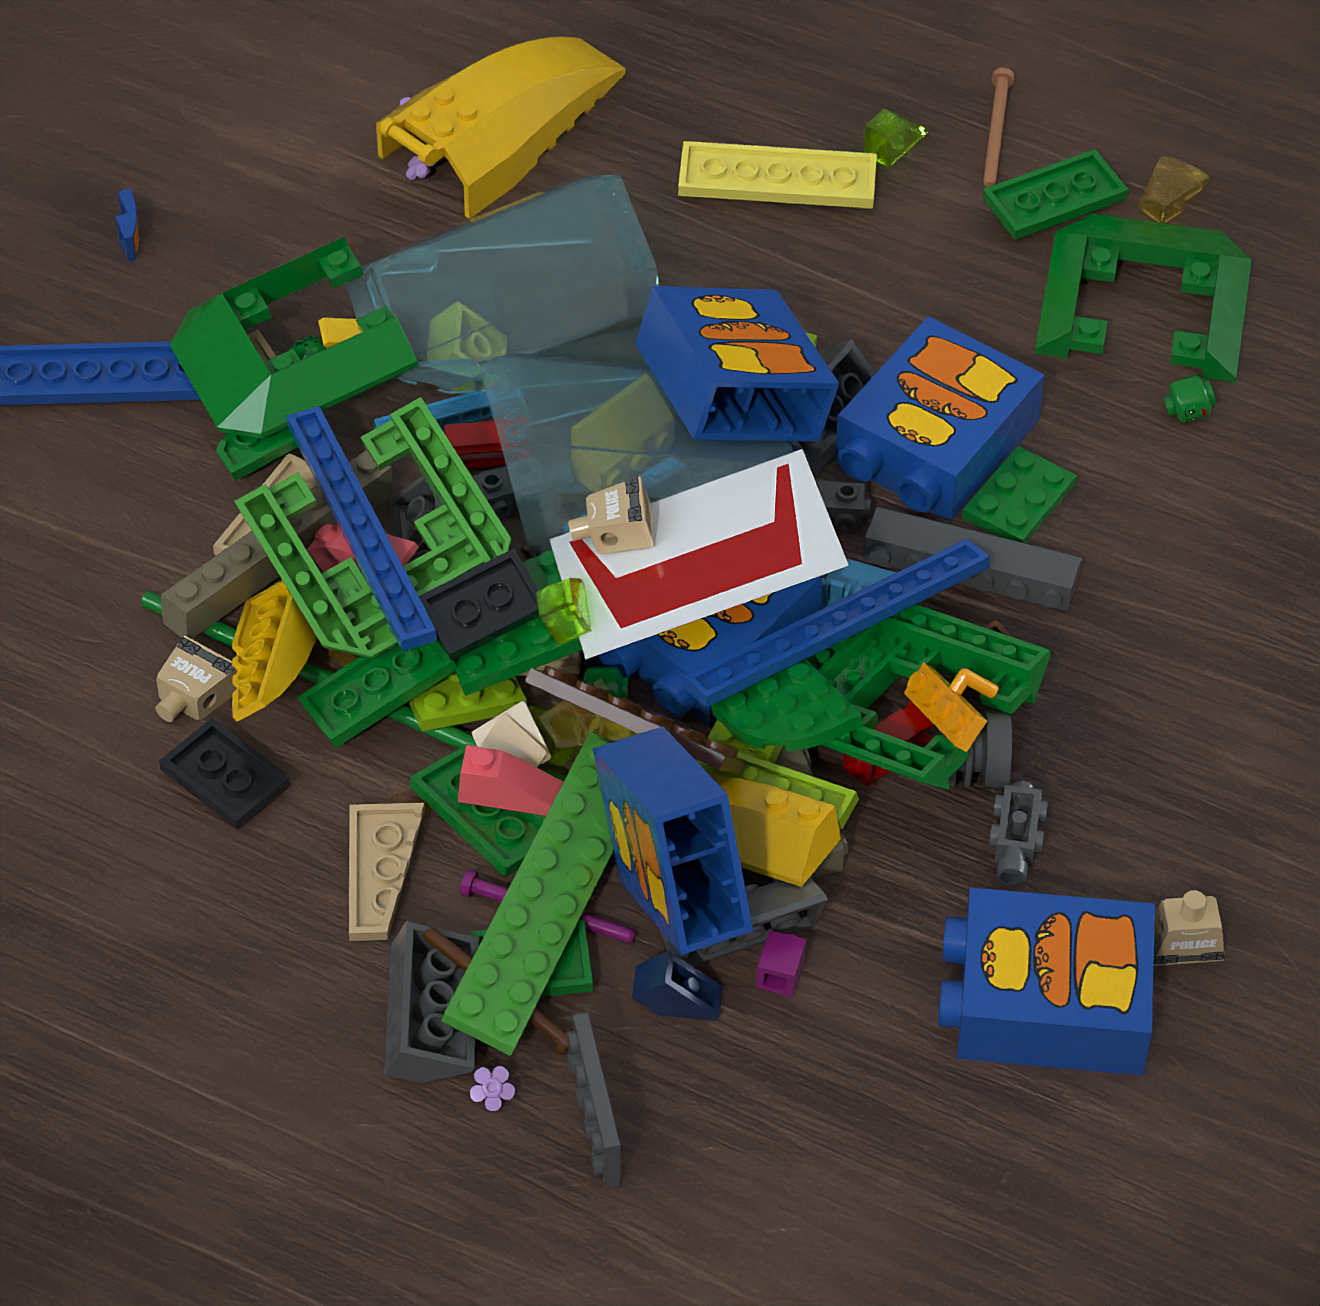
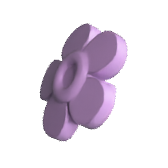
M414 156L408 163L409 169L406 172V177L409 180H413L417 176L424 178L431 172L430 166L419 161L418 156Z
M501 1066L494 1068L492 1077L487 1068L482 1067L476 1070L474 1079L482 1085H475L470 1089L471 1099L475 1102H480L486 1097L485 1108L489 1111L499 1110L502 1104L500 1097L510 1100L515 1094V1088L512 1084H502L509 1077L507 1069Z

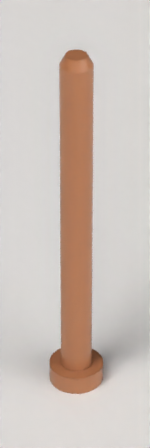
M998 68L992 74V84L996 88L983 178L985 187L996 184L1008 88L1013 86L1015 77L1013 71L1008 68Z

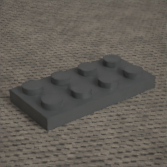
M588 1012L572 1015L573 1031L566 1032L570 1052L567 1053V1061L570 1075L576 1076L575 1096L578 1108H583L585 1118L582 1119L586 1142L592 1143L593 1152L590 1155L594 1175L602 1176L605 1190L620 1187V1141Z

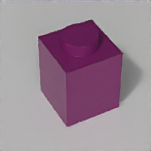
M769 930L757 966L756 988L793 997L805 961L806 939L797 937L792 933H779Z

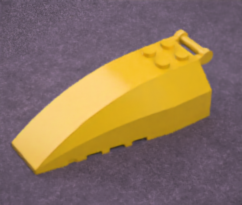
M549 37L508 47L421 91L376 123L378 156L384 159L402 145L418 155L419 161L427 166L433 165L445 156L464 185L465 216L471 219L516 186L537 164L538 157L546 149L551 150L556 145V139L565 130L569 132L574 127L575 120L583 112L587 113L594 106V103L601 99L625 75V67L580 38Z

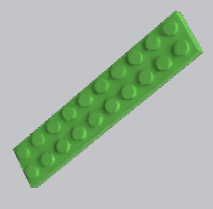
M591 731L441 1019L442 1022L511 1056L614 850L593 753L594 748L612 742Z

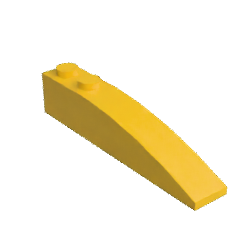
M283 581L246 600L232 643V649L237 653V656L232 658V666L237 670V673L232 676V683L237 688L232 693V717L237 722L266 707L289 687L307 662L311 650L317 641L315 633Z
M709 774L728 795L742 868L802 887L841 840L834 805L763 783Z

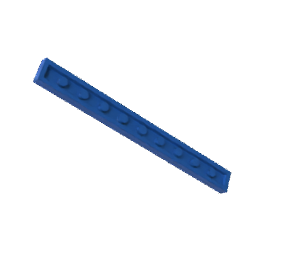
M320 406L286 415L288 428L401 650L405 651L437 641L436 629Z
M966 538L684 676V688L701 704L709 707L989 568L990 556Z

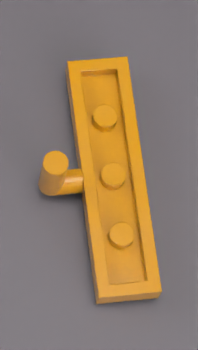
M923 663L919 670L914 672L909 678L904 694L956 747L967 752L987 720L962 696V693L969 686L991 699L997 694L998 686L967 668L961 669L952 683L949 684L934 668Z

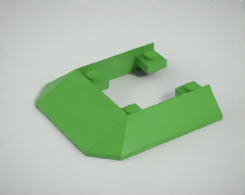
M421 397L391 413V420L361 436L364 447L379 470L409 454L441 504L439 508L414 521L415 528L430 550L403 566L418 596L509 551L512 541L510 535ZM299 472L270 488L264 484L234 501L323 648L373 659L398 645L376 598L352 557L321 574L291 526L290 520L317 506L315 497Z

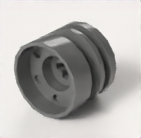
M985 711L984 718L987 722L968 749L969 758L948 778L949 788L955 787L956 772H961L962 786L967 789L970 787L973 772H980L983 789L1004 790L1005 785H1009L1012 756V724L1009 713ZM940 731V736L946 737V736Z

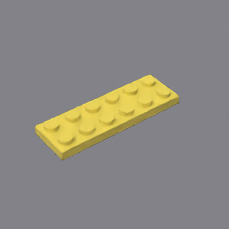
M683 141L678 196L873 209L877 154Z

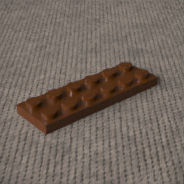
M545 666L543 671L530 668L525 682L639 734L663 726L694 759L718 770L742 775L748 761L738 757L739 749L731 745L708 738L705 742L706 734L687 726L685 728L674 724L672 727L673 719L657 712L652 713L644 709L641 710L642 705L623 697L619 698L609 695V690L592 683L588 684L580 681L578 676L567 671L557 670L549 666Z

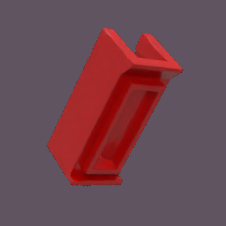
M527 419L444 425V434L467 469L507 466L516 461L530 458Z
M910 700L907 708L904 710L901 708L879 722L873 730L924 748L933 739L926 731L935 725ZM847 754L843 756V765L848 774L854 778L857 777L866 787L891 772Z

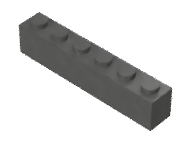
M876 507L865 536L863 560L903 570L967 538L990 556L989 568L957 584L1009 596L1017 600L1037 603L1049 608L1069 610L1079 579L1081 557Z

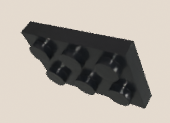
M514 548L418 596L450 660L548 612L546 602Z
M213 717L159 760L160 770L237 830L291 786L290 777Z

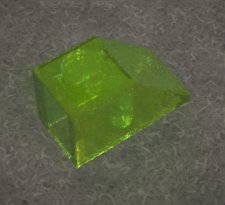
M884 108L865 125L863 153L877 154L876 161L889 168L927 134V128L902 114Z
M568 578L536 591L539 616L558 645L592 631L585 583L581 578Z

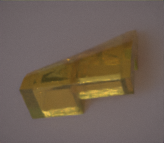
M1162 156L1158 160L1142 195L1139 209L1158 223H1166L1185 210L1186 200L1209 185L1210 176L1189 163L1176 158Z
M601 678L593 683L607 689ZM566 700L538 717L558 749L583 746L590 731L611 742L636 735L634 731Z

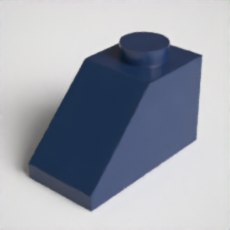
M671 951L662 953L636 966L632 998L657 1015L712 1021L719 1018L722 986Z

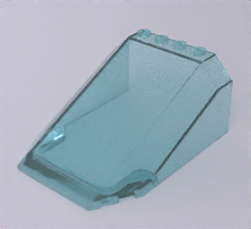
M620 174L585 176L562 182L402 246L361 266L364 275L345 283L357 319L386 305L394 317L397 316L419 366L393 377L405 383L416 385L417 381L439 386L440 392L458 394L639 380L646 375L648 364L635 342L652 287L658 286V272Z
M518 353L495 356L478 362L531 559L552 550L549 539L570 532L568 520L587 516L586 498L590 494L641 476L650 503L793 453L790 441L694 440L650 367Z

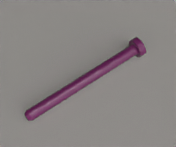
M468 869L460 886V894L471 897L473 893L502 902L509 888L479 879L478 872ZM583 912L579 920H584L586 930L626 943H631L635 939L636 932L632 928Z

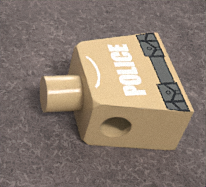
M641 476L590 494L586 498L587 516L568 520L573 541L592 537L596 550L600 554L655 546L651 504Z
M184 635L156 678L158 694L161 702L155 708L158 715L168 722H172L180 712L187 714L195 720L204 719L231 698L232 693L237 689L232 683V676L237 673V670L232 666V661Z
M1192 890L1188 891L1183 898H1171L1161 901L1154 920L1153 966L1224 961L1223 931L1215 897L1205 896L1199 891Z

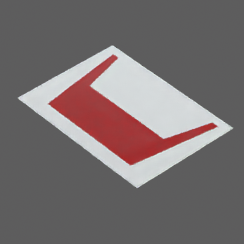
M803 449L650 503L654 547L600 554L596 550L592 537L573 541L569 532L549 539L585 659L849 566Z

